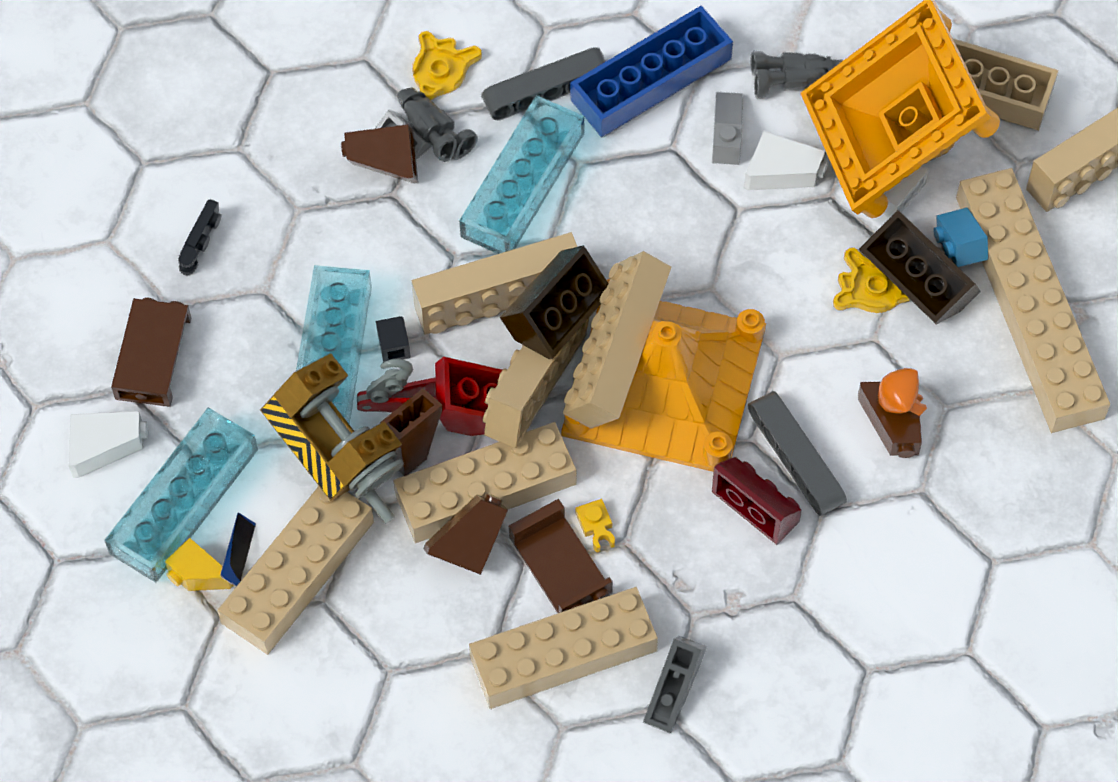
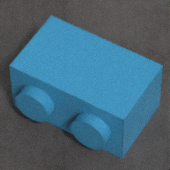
M968 207L936 215L937 227L933 229L935 240L937 243L942 244L945 255L951 258L956 266L961 267L988 260V237Z

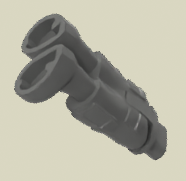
M754 51L751 54V73L755 75V97H766L769 88L776 84H783V88L786 90L806 88V86L812 85L843 60H831L830 56L825 57L815 53L804 55L803 53L783 52L781 57L766 55L761 51ZM769 69H780V71H773Z
M414 88L402 89L398 92L397 97L402 101L401 107L405 111L407 119L422 139L431 142L433 152L439 160L447 162L452 156L460 159L474 148L478 141L477 134L470 129H465L458 134L453 132L454 121L446 112L440 110L426 97L423 92H417Z

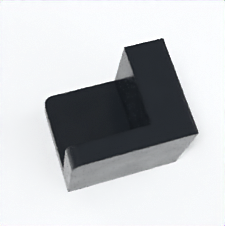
M399 316L375 321L383 363L392 359L411 358L404 318Z

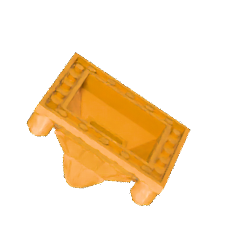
M923 0L800 93L850 208L857 215L862 212L870 218L881 216L888 205V199L883 194L884 192L900 183L923 164L948 153L953 148L955 142L971 130L979 137L987 138L992 136L999 127V116L985 105L950 34L951 19L938 8L935 0Z
M660 301L619 419L589 428L564 415L561 436L714 472V467L718 463L731 459L766 329L763 315L755 309L743 310L736 318Z

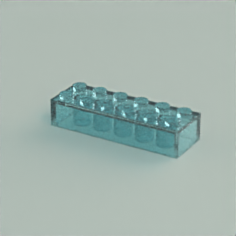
M536 95L460 218V237L497 254L515 249L585 134V116Z
M314 265L296 371L331 353L349 375L338 387L339 393L331 402L350 425L372 289L370 270Z
M208 407L104 541L109 554L157 583L167 570L165 561L194 535L258 451L255 435Z

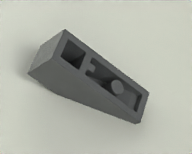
M682 636L674 638L643 723L672 733L697 675L707 646Z

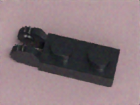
M212 199L207 200L186 239L178 258L181 274L187 276L195 272L198 266L197 258L199 252L205 251L210 240L208 235L211 229H216L220 223L222 214L219 213V202Z

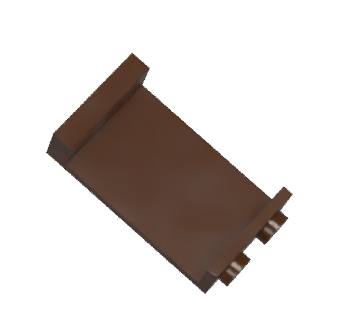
M133 298L111 385L115 400L171 407L173 396L170 385L185 323H191L192 319L188 305L178 301L167 303L156 301L152 298Z
M559 499L508 526L510 540L557 614L612 594L613 581L610 577L605 579L566 520L565 507Z

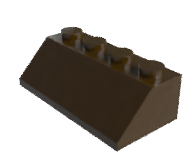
M899 210L859 248L936 325L961 312L981 292L977 285Z
M584 245L562 250L502 314L500 319L515 341L547 359H553L601 305L600 297L607 288L608 282Z

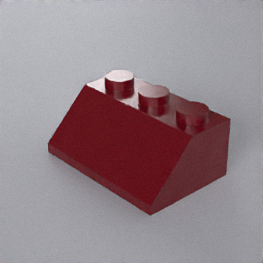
M733 457L718 463L714 467L712 493L776 545L800 522L802 510L799 504L793 498H786L781 494L772 481L761 478L748 462H742L737 457Z

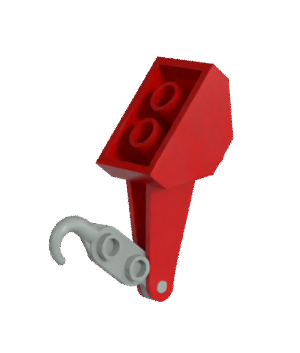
M442 357L435 363V378L407 383L408 377L413 372L412 364L407 360L392 359L380 365L381 369L398 367L400 368L399 370H387L384 375L371 382V385L365 391L357 393V409L359 411L394 412L424 388L443 405L440 421L447 431L468 436L484 435L486 423L483 422V417L488 408L485 400L489 390L492 387H497L502 369Z

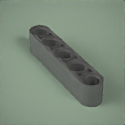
M589 48L491 85L482 92L481 97L492 119L502 120L570 94V82L606 62V59L600 48Z
M771 391L748 403V410L754 422L819 516H823L845 504L847 499L842 487L780 396L775 391Z

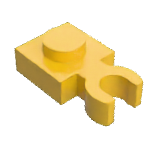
M603 499L575 507V514L585 537L593 535L594 550L597 553L600 552L599 541L607 540L611 548L615 547L614 535L607 530L612 528V521Z

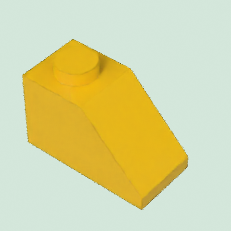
M191 538L184 542L165 561L168 570L166 575L169 580L177 587L183 585L188 591L231 589L234 586L220 576L223 566Z

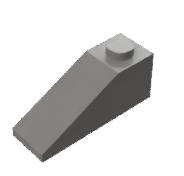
M716 92L712 163L739 165L743 93Z

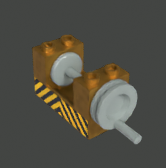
M330 353L295 371L264 404L260 411L330 501L349 490L354 491L358 489L355 494L356 498L365 497L385 524H387L395 516L374 490L390 479L403 466L404 462L402 459L395 461L398 456L395 451L402 443L385 421L372 429L368 426L361 427L356 431L352 429L331 402L339 393L338 387L349 375Z

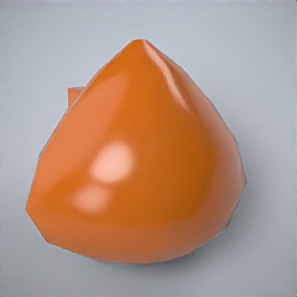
M903 368L890 372L882 378L879 383L878 400L879 405L886 412L902 414L910 411L920 416L927 409L926 405L920 403L923 400V396L918 394V371L912 368Z

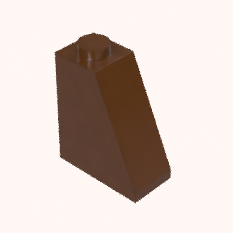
M408 124L344 133L345 141H341L342 155L351 164L410 183H418L414 132Z
M860 382L858 401L890 456L910 458L914 455H919L922 444L920 416L910 411L902 414L886 412L879 405L878 392L880 382Z
M424 388L380 422L381 424L385 421L402 443L395 451L398 454L395 461L402 459L404 462L403 466L398 470L404 476L410 474L427 460L443 410V405Z
M488 493L485 497L476 495L425 543L423 549L428 555L481 575L508 509L501 504L503 500Z

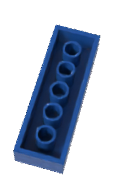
M700 5L570 82V100L600 137H603L732 59L733 41L705 8Z

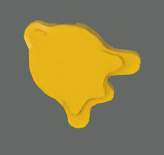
M423 31L418 37L421 50L413 63L415 83L419 87L420 92H423L430 100L440 95L451 93L461 86L469 66L481 59L482 51L475 45L457 50L454 38L437 39L431 32Z
M852 247L845 251L844 260L852 271L841 272L838 276L841 292L835 295L833 299L835 309L859 308L867 312L883 313L893 309L900 303L910 301L892 281L857 249Z

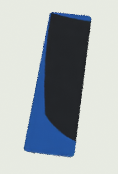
M239 512L235 519L220 574L223 579L236 587L241 582L256 526L255 522Z

